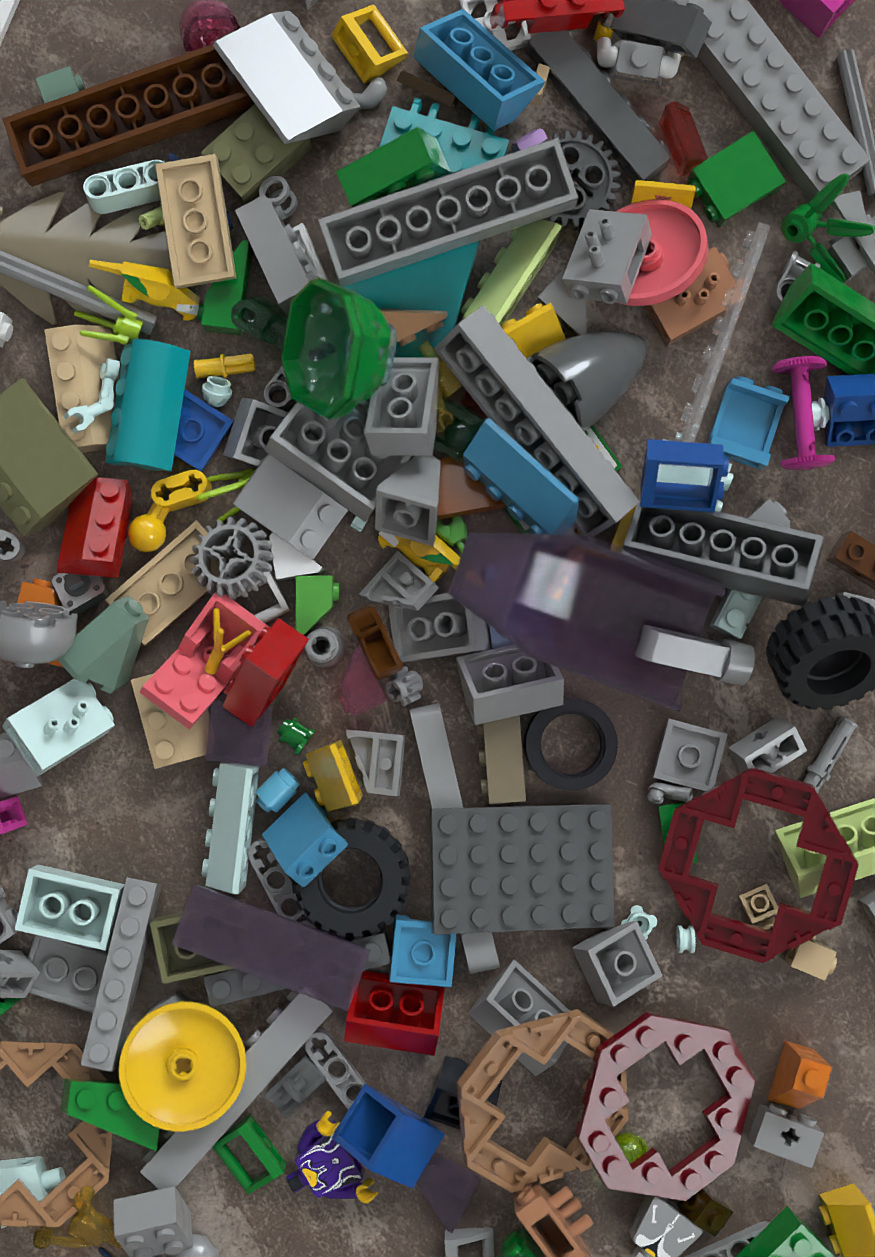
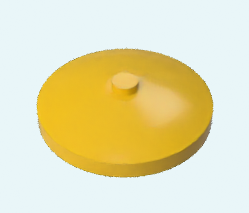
M192 1001L168 1003L157 1007L142 1017L128 1034L119 1062L121 1088L131 1108L144 1121L168 1131H191L216 1121L235 1102L242 1089L246 1073L245 1049L234 1025L218 1010Z

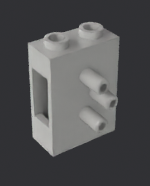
M588 210L562 278L570 298L603 301L608 304H627L652 237L647 214Z

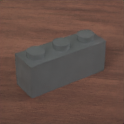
M624 0L625 10L620 18H615L614 16L610 28L622 40L660 46L665 51L697 58L712 22L703 14L704 9L693 3H687L686 6H683L674 0Z

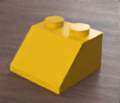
M852 1183L819 1194L822 1206H819L818 1209L825 1226H830L832 1235L828 1236L833 1253L835 1255L840 1254L841 1257H875V1215L871 1203L857 1186Z

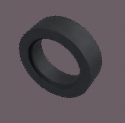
M566 698L563 699V705L539 710L531 719L525 734V753L531 768L547 784L562 790H582L597 784L609 773L617 756L618 739L613 723L604 711L585 700ZM565 714H577L588 719L597 729L600 738V750L594 763L586 770L575 774H565L554 770L544 759L541 750V739L545 728L555 718Z

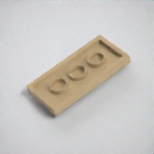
M211 154L155 164L174 286L178 289L237 279L217 155Z
M197 520L105 599L111 605L114 601L129 595L140 603L143 612L149 617L141 641L145 646L150 644L208 593L206 586L201 587L198 584L197 579L199 577L192 573V569L196 565L190 562V557L197 555L192 550V546L201 544L197 539V535L206 536L208 534L206 529ZM211 558L212 574L219 578L221 573L219 571L220 563Z

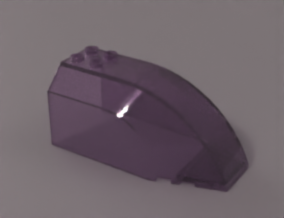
M469 533L448 594L496 629V632L501 636L506 637L520 648L519 650L525 655L680 712L682 706L680 691L687 670L646 661L635 656L643 625L699 637L716 595L724 597L726 591L720 581L625 547L585 535Z

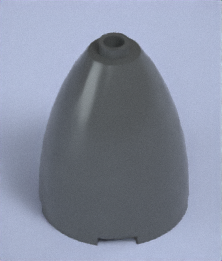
M600 331L574 336L554 343L534 353L527 360L533 364L543 381L555 392L559 401L574 416L582 430L585 431L604 417L632 386L646 359L647 344L641 336L635 333Z

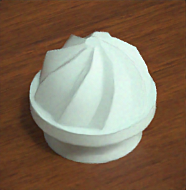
M219 376L208 377L206 383L202 385L204 400L213 407L224 406L232 396L231 382Z

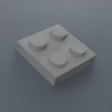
M667 718L652 777L702 791L714 788L728 734Z

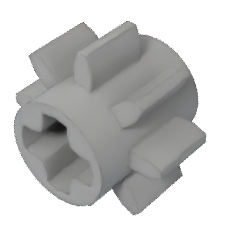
M404 666L403 670L388 677L390 681L386 683V693L393 702H401V705L404 707L421 698L419 692L423 689V681L416 671L408 672L407 666Z

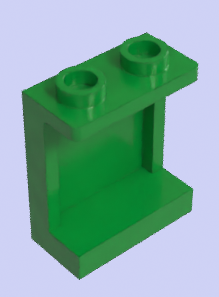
M754 131L694 167L688 176V185L696 187L694 196L696 198L699 197L703 202L707 218L710 222H715L719 228L725 225L727 220L765 196L771 197L779 192L786 182Z

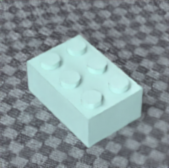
M38 864L28 870L14 930L106 950L110 947L125 884Z

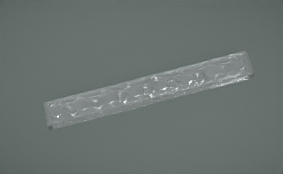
M759 222L754 231L748 230L742 245V248L747 249L744 259H738L732 273V277L736 278L733 289L728 287L724 295L722 306H725L726 309L723 318L718 316L711 332V334L716 335L713 346L707 345L701 360V363L706 364L703 374H697L691 392L696 394L692 404L686 403L681 416V420L685 422L682 433L676 432L673 441L693 443L695 441L771 227L769 225Z

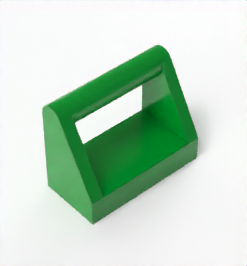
M251 1114L224 1133L212 1146L247 1195L276 1179L284 1173L286 1168V1160ZM239 1135L244 1138L267 1169L255 1180L251 1179L226 1145V1143Z

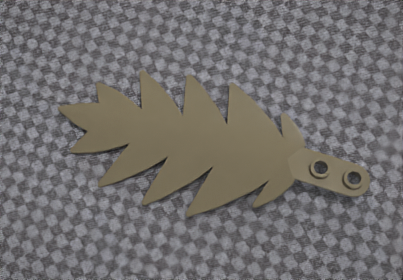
M62 191L35 201L0 222V251L88 287L90 281L102 293L122 300L125 277L89 267L90 260L123 264L124 261L165 268L172 272L166 230L133 241L141 229L139 216L154 209V205L151 203L121 216L94 234L92 233L101 214L93 211L89 203L75 210L49 229L65 195ZM0 206V216H1L2 213H3V211H4V208ZM0 273V285L29 310L50 324L57 325L48 292ZM65 300L75 311L78 310L99 317L98 313ZM139 300L134 303H128L142 309ZM90 322L93 326H101L99 324Z

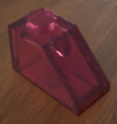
M361 646L355 648L340 689L343 696L339 697L345 713L352 712L353 717L388 701L379 681L374 677Z

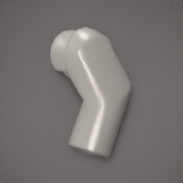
M375 77L370 81V84L363 93H353L355 100L360 105L359 109L376 108L386 96V82L381 77Z
M653 783L649 786V793L647 795V799L653 804H661L664 798L686 803L693 797V788L676 784Z

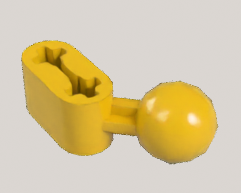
M189 470L155 482L151 489V497L154 502L148 513L136 517L129 525L128 538L131 545L142 552H152L159 549L165 542L166 527L163 522L168 513L208 500V498L203 500L197 499L199 494L212 490V485L201 471ZM199 481V490L194 492L192 490L195 486L194 482ZM170 490L171 494H169V500L165 501L163 499L164 497H166L165 492Z

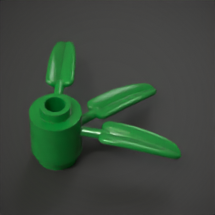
M847 173L840 174L830 181L810 200L809 204L804 203L796 207L781 223V231L784 237L793 243H800L807 239L812 245L810 255L813 259L821 264L820 267L823 271L840 282L846 281L845 274L824 245L817 243L811 234L819 227L827 228L826 232L828 235L841 237H862L875 232V226L871 224L833 218L828 219L827 222L821 221L822 213L837 198L848 183L849 174Z

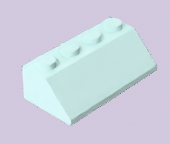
M222 762L219 768L214 769L212 784L217 786L216 799L211 798L209 806V816L213 817L212 829L208 828L205 846L210 847L209 859H204L202 866V877L206 878V886L232 894H239L246 887L249 865L248 849L251 846L257 796L255 791L258 787L260 770L258 765Z

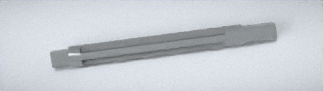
M0 251V273L117 321L118 316L125 318L124 315L89 292L87 286ZM108 296L127 310L137 313L136 320L143 322L141 332L148 335L152 334L158 318L157 315Z

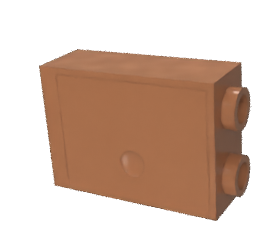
M716 247L709 249L708 258L702 272L687 289L666 301L644 306L666 346L739 307L745 300L743 296L745 291L741 282L737 278L734 279L728 270L730 269V264L727 257L722 252L719 253Z
M535 1181L525 1184L523 1190L513 1192L515 1214L547 1257H591L588 1244L580 1234L593 1225L592 1219L588 1214H585L573 1224L569 1220L570 1216L582 1208L577 1197L571 1199L573 1193L567 1186L552 1196L544 1184Z

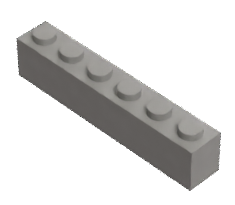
M126 878L81 1061L83 1066L111 1072L118 1068L151 933L150 922L154 920L162 884Z

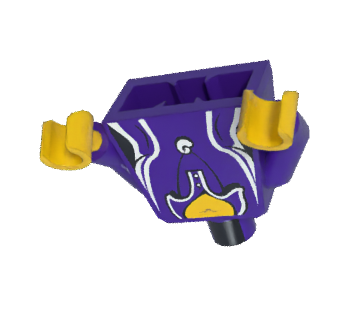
M327 1111L321 1119L306 1126L297 1144L298 1152L295 1157V1163L299 1169L286 1176L287 1183L294 1193L309 1185L316 1198L325 1196L327 1199H359L363 1203H369L379 1194L378 1192L370 1191L368 1188L374 1183V1180L368 1178L363 1183L360 1182L363 1180L364 1168L355 1157L332 1139L340 1122L336 1123L335 1120L329 1122L328 1118L332 1113Z

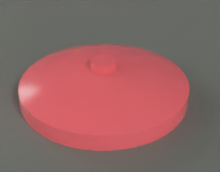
M660 199L636 202L616 211L647 214L652 232V237L627 304L624 305L646 306L666 301L683 292L698 278L708 258L709 244L704 224L694 211L680 203Z

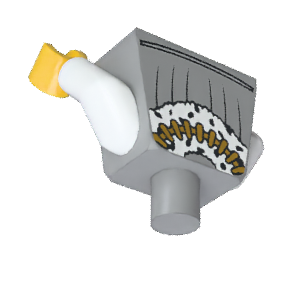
M598 21L593 38L597 42V60L600 66L606 68V73L609 77L661 86L662 78L668 79L675 76L681 57L684 55L669 51L666 54L663 47L620 40L612 44L611 39L614 31L610 27L603 26L601 21Z

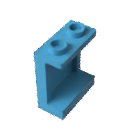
M737 376L736 379L731 378L726 383L707 444L723 445L724 458H729V460L762 470L768 466L771 454H769L770 447L783 408L788 403L789 396L783 395V391L773 386L762 388L753 385L754 381L749 378Z
M306 792L262 834L284 872L302 887L308 885L348 845L347 841L334 830L326 818L328 815L326 810L322 806L320 807Z

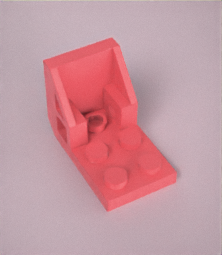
M215 593L184 635L179 648L142 686L139 693L190 730L226 689L233 679L231 677L233 672L241 663L239 661L240 657L249 645L255 646L257 643L256 638L266 624L230 599L226 594L219 597ZM218 608L220 611V628L224 631L222 645L227 644L247 630L251 631V635L225 652L216 674L211 675L205 672L204 669L214 647L213 610Z

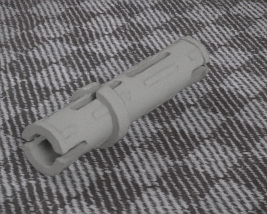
M839 717L836 726L823 745L818 757L806 769L808 773L803 782L812 784L816 791L819 792L824 782L829 781L831 778L829 774L858 726L856 723L846 717Z

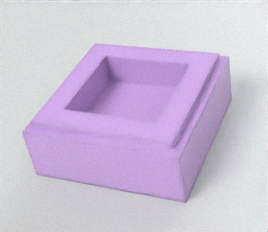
M534 129L513 142L510 147L513 152H517L538 145L548 138L543 129Z

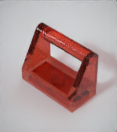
M676 101L667 104L659 123L681 177L690 174L694 167L707 160L708 157L689 107Z

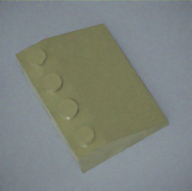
M22 378L0 394V507L22 535L26 536L46 529L99 474L24 378Z

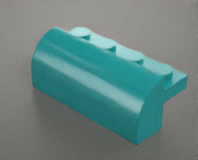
M133 339L132 343L124 345L120 358L121 368L119 380L116 384V399L114 411L111 415L112 424L109 441L106 445L107 455L105 463L115 466H136L151 471H172L190 357L189 350L163 342Z

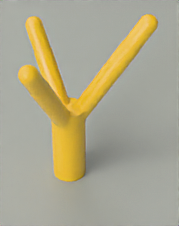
M218 608L213 610L214 647L204 669L205 672L211 675L216 674L224 653L251 635V631L247 630L227 644L222 645L224 631L220 628V611Z

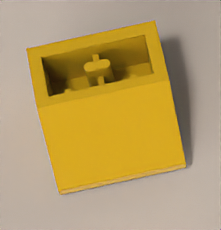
M551 302L545 306L539 303L525 312L527 316L517 322L513 318L501 325V328L514 340L517 348L526 359L534 353L566 339Z

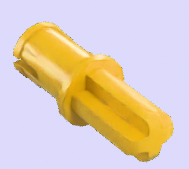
M221 354L219 358L194 360V371L197 379L210 376H223L227 378L230 374L253 372L255 370V359L252 354L228 357Z

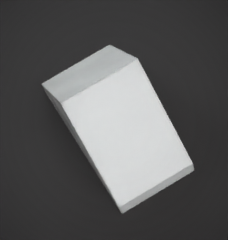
M274 532L271 533L269 539L272 544L271 552L274 555L273 564L278 581L294 579L296 576L318 575L324 571L322 566Z

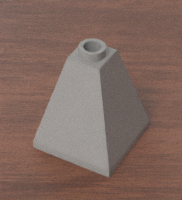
M414 456L378 485L376 490L375 530L434 546L439 499L440 460L434 456Z

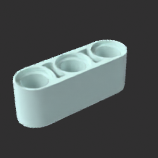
M151 160L89 176L83 184V190L91 209L96 213L106 214L161 200L158 181H154L157 179L155 164L165 162ZM129 185H134L130 189H125V187ZM104 192L103 195L95 196L98 193Z

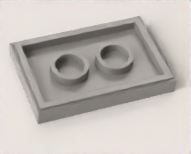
M35 935L28 959L40 974L29 993L93 1014L108 951Z

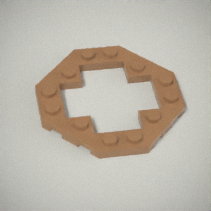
M578 1009L495 1031L457 1081L463 1161L467 1167L511 1193L523 1190L525 1184L535 1181L543 1184L562 1178L563 1173L577 1169L579 1172L592 1169L593 1166L576 1136L566 1149L544 1136L526 1161L491 1141L489 1138L505 1119L506 1115L501 1109L486 1101V1099L522 1052L545 1065L561 1043L566 1041L594 1059L596 1047L615 1034ZM624 1070L616 1078L624 1092L627 1093L626 1070ZM588 1079L582 1086L584 1090H586ZM623 1106L605 1119L614 1138L628 1121V1108Z
M0 1041V1070L8 1065L26 1087H29L51 1066L63 1079L108 1080L99 1069L81 1065L84 1052L76 1043ZM81 1121L68 1133V1136L87 1158L41 1201L34 1196L20 1178L16 1180L0 1195V1225L13 1227H60L109 1181L113 1133Z

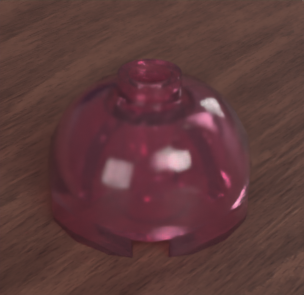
M195 0L184 9L179 22L181 41L186 52L214 44L216 40L241 28L230 6L221 0Z

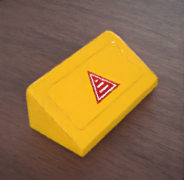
M637 180L632 188L630 204L660 199L674 201L691 209L696 187L694 185Z

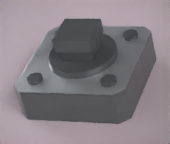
M59 573L51 581L63 607L70 609V615L71 613L80 615L107 599L110 595L103 577Z

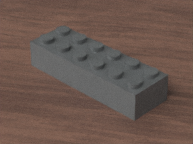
M639 502L623 543L624 563L803 607L802 604L807 603L821 555L824 536L718 511L714 513L640 507Z

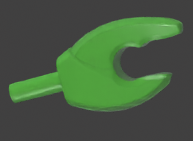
M451 517L452 522L448 525L442 524L441 519L437 520L436 534L449 546H457L466 562L472 560L469 551L463 543L467 539V527L463 517Z

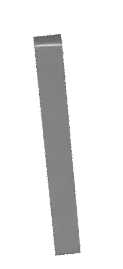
M435 703L410 709L432 808H463L440 704ZM492 932L461 934L470 974L500 968Z

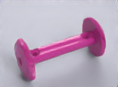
M819 356L788 358L776 362L772 367V372L791 374L792 378L791 386L798 457L780 461V466L785 470L817 469L829 466L835 461L834 455H816L809 371L826 367V360Z

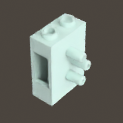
M73 679L8 717L2 727L36 777L106 735L115 726L112 713L95 697L96 691L89 681L83 683Z

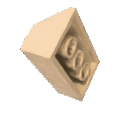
M75 324L44 329L60 426L82 453L106 449L110 436L111 415L114 411V406L108 412L96 416L95 420L79 433H73L71 430L80 424L79 419L76 416H70L65 419L63 415L73 407L84 405L88 407L98 402V396L102 387V379L99 375L101 363H106L107 359L118 361L114 341L81 336L79 332L86 330L113 334V329L104 326ZM118 373V376H117L116 380L114 381V385H113V391H114V399H113V402H114V405H115V399H116V384H117V382H118V380H119V374H120V373Z

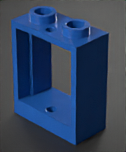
M647 439L640 484V507L715 513L717 500H722L724 495V482H721V478L727 477L729 470V458H724L723 445ZM659 464L711 468L708 484L706 486L657 482Z

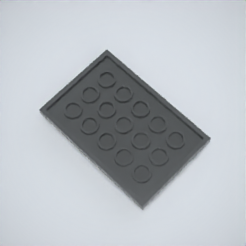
M611 804L430 809L432 934L614 927Z

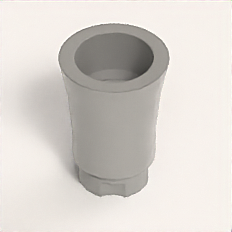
M320 626L308 634L307 638L310 640L304 651L312 664L321 668H329L337 665L343 659L346 652V642L343 635L337 629L330 626ZM325 640L328 642L329 647L326 648V652L319 651L318 644L320 641Z

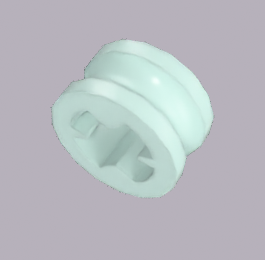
M678 925L676 928L677 952L683 953L684 950H688L689 953H694L696 942L694 927L689 925L687 929H684L682 925Z

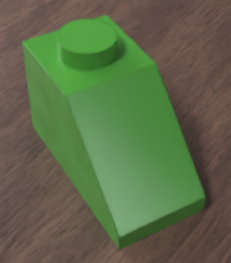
M296 576V630L305 637L335 608L334 601H340V583H334L333 576Z

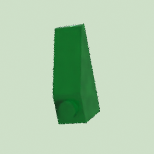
M243 239L233 253L237 279L214 282L205 294L204 304H199L198 321L201 322L205 331L239 336L242 334L253 248L248 239Z

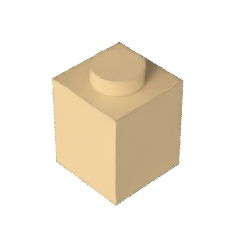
M809 940L793 949H789L784 961L793 968L825 981L827 975H831L835 970L837 964L835 956L837 952L826 945Z

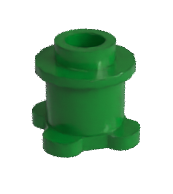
M297 717L292 721L287 718L277 731V734L281 736L278 742L284 741L295 749L294 753L296 755H299L316 730L313 728L309 730L297 721Z

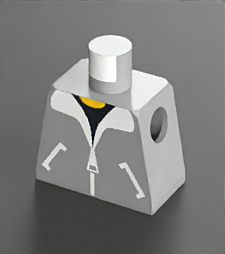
M646 1195L629 1229L631 1239L638 1245L630 1257H679L703 1231L694 1225L678 1206L668 1198Z

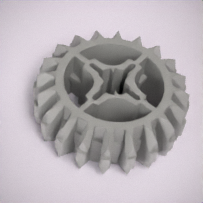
M229 517L226 525H224L221 520H217V528L212 529L210 526H206L208 534L206 536L197 535V539L201 544L192 546V550L197 554L190 557V562L196 565L192 569V573L199 577L197 579L198 584L201 587L206 586V591L209 594L216 592L217 596L221 597L223 594L227 595L228 593L230 599L236 600L237 594L240 592L243 597H248L247 589L251 587L254 591H258L259 587L256 582L258 580L267 582L263 572L272 571V566L267 563L274 559V555L269 551L272 548V544L269 540H265L267 535L263 530L258 531V526L255 523L248 525L245 519L240 518L236 524V521ZM245 539L253 543L254 558H250L244 553L245 546L243 544ZM211 558L220 563L219 571L221 573L219 578L212 574ZM247 570L239 577H236L239 572Z

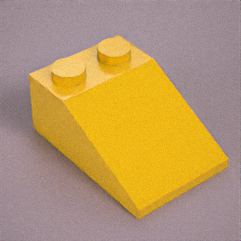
M342 740L305 754L307 760L303 761V765L308 777H314L318 788L314 789V794L320 807L325 805L326 810L331 811L359 803L363 794Z

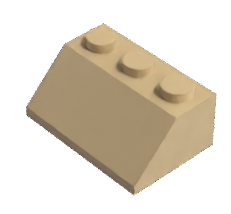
M153 674L131 680L155 769L219 751L208 709L189 730L139 693L142 686Z

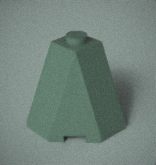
M129 595L114 601L75 636L70 650L57 660L74 679L83 683L91 680L101 684L99 686L100 690L111 694L129 682L149 617L143 612L140 603Z

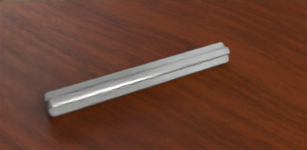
M847 49L839 52L837 61L855 139L871 159L863 168L867 192L869 196H875V139L855 52L853 49Z

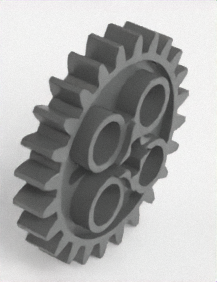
M566 130L564 139H560L557 133L553 134V139H559L564 156L572 155L577 161L575 164H567L571 177L577 179L573 183L581 204L573 209L550 216V221L555 223L557 220L561 221L562 230L566 228L567 223H571L575 231L579 222L582 221L584 223L589 209L610 211V206L607 203L614 204L617 197L613 193L619 191L620 185L614 181L619 180L621 174L620 172L612 171L617 167L618 161H608L612 150L601 151L604 141L601 140L594 145L592 144L593 134H590L586 140H583L580 130L575 138H571L569 130ZM590 173L595 174L599 177L600 181L593 184L588 182L585 176ZM585 192L588 194H592L593 197H587Z

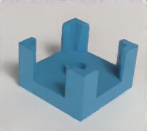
M397 914L393 921L394 937L388 973L390 982L452 987L457 934L434 935L432 934V921L410 919L408 915Z

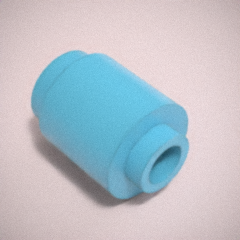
M283 767L279 772L275 771L255 791L259 796L256 802L267 813L271 810L277 813L297 793L296 789L301 784Z

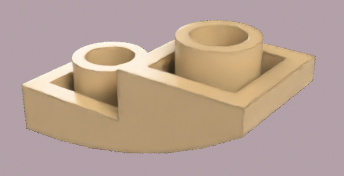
M762 885L740 895L739 899L750 925L772 931L778 905L768 885Z

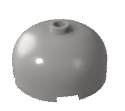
M0 601V659L14 662L17 667L32 668L34 664L49 663L61 658L70 650L75 640L78 614L71 613L70 616L69 608L48 603L25 601V603H11L9 606H6V601Z

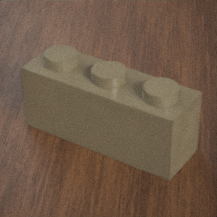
M520 715L478 724L477 735L484 738V748H479L480 767L486 766V779H481L482 797H488L489 804L526 801Z

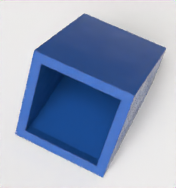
M365 1083L332 1136V1139L370 1171L413 1189L445 1133L426 1118Z

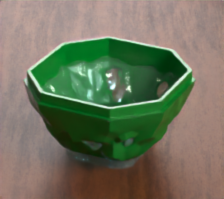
M317 277L315 280H310L290 302L281 357L291 398L328 420L347 415L361 401L368 399L381 386H385L390 379L397 345V334L395 328L387 323L383 313L371 300L359 295L356 291Z

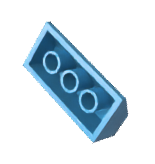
M464 9L419 29L413 58L493 131L515 121L544 86L545 81Z
M490 418L485 420L463 454V469L472 480H479L483 483L489 496L495 501L501 500L515 520H523L530 527L529 531L538 541L542 542L544 540L551 546L576 522L579 499Z

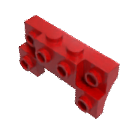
M504 0L494 5L490 16L491 29H496L498 24L501 28H507L508 23L515 21L516 27H519L526 20L528 34L586 29L594 14L602 13V19H607L610 13L615 18H620L625 10L624 0Z

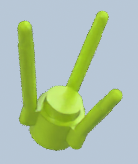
M89 285L87 287L89 292L124 315L125 318L118 316L116 323L76 310L74 311L75 316L113 329V334L81 330L79 332L80 335L114 341L123 345H127L128 342L132 343L133 339H138L143 322L136 320L137 313L127 310L101 291Z
M249 468L243 471L209 476L207 479L210 482L239 478V482L199 494L197 499L203 500L240 488L243 489L255 470ZM235 506L217 520L225 522L229 517H233L242 510Z

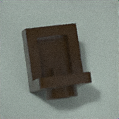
M703 1188L688 1200H680L677 1205L694 1225L714 1237L717 1236L734 1213L726 1204L708 1194Z

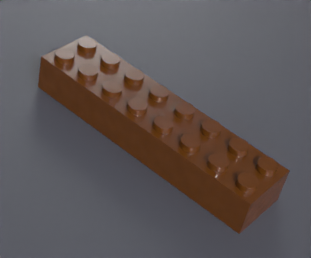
M213 44L13 114L2 118L21 174L29 185L33 187L245 112L255 103L213 47Z

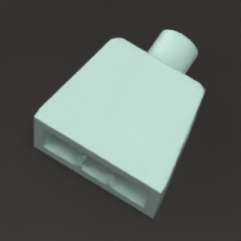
M41 1156L0 1160V1195L20 1178L34 1196L41 1201L66 1178L65 1172L62 1167L47 1171L44 1158Z

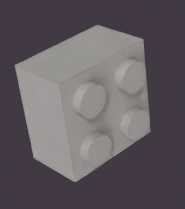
M175 1186L115 1199L114 1237L129 1257H153L165 1253L168 1255L179 1254L183 1249L193 1247L191 1211Z

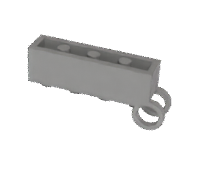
M271 176L261 184L259 188L260 197L238 208L235 212L279 306L288 317L291 300L310 280H315L316 277L312 270L307 273L305 266L309 262L301 247L296 249L294 242L298 241L292 227L290 224L285 226L283 222L284 219L295 212L298 200L283 177ZM274 183L283 185V189L275 191L270 198L266 197V190L270 185ZM290 197L292 200L291 205L283 211L280 204Z

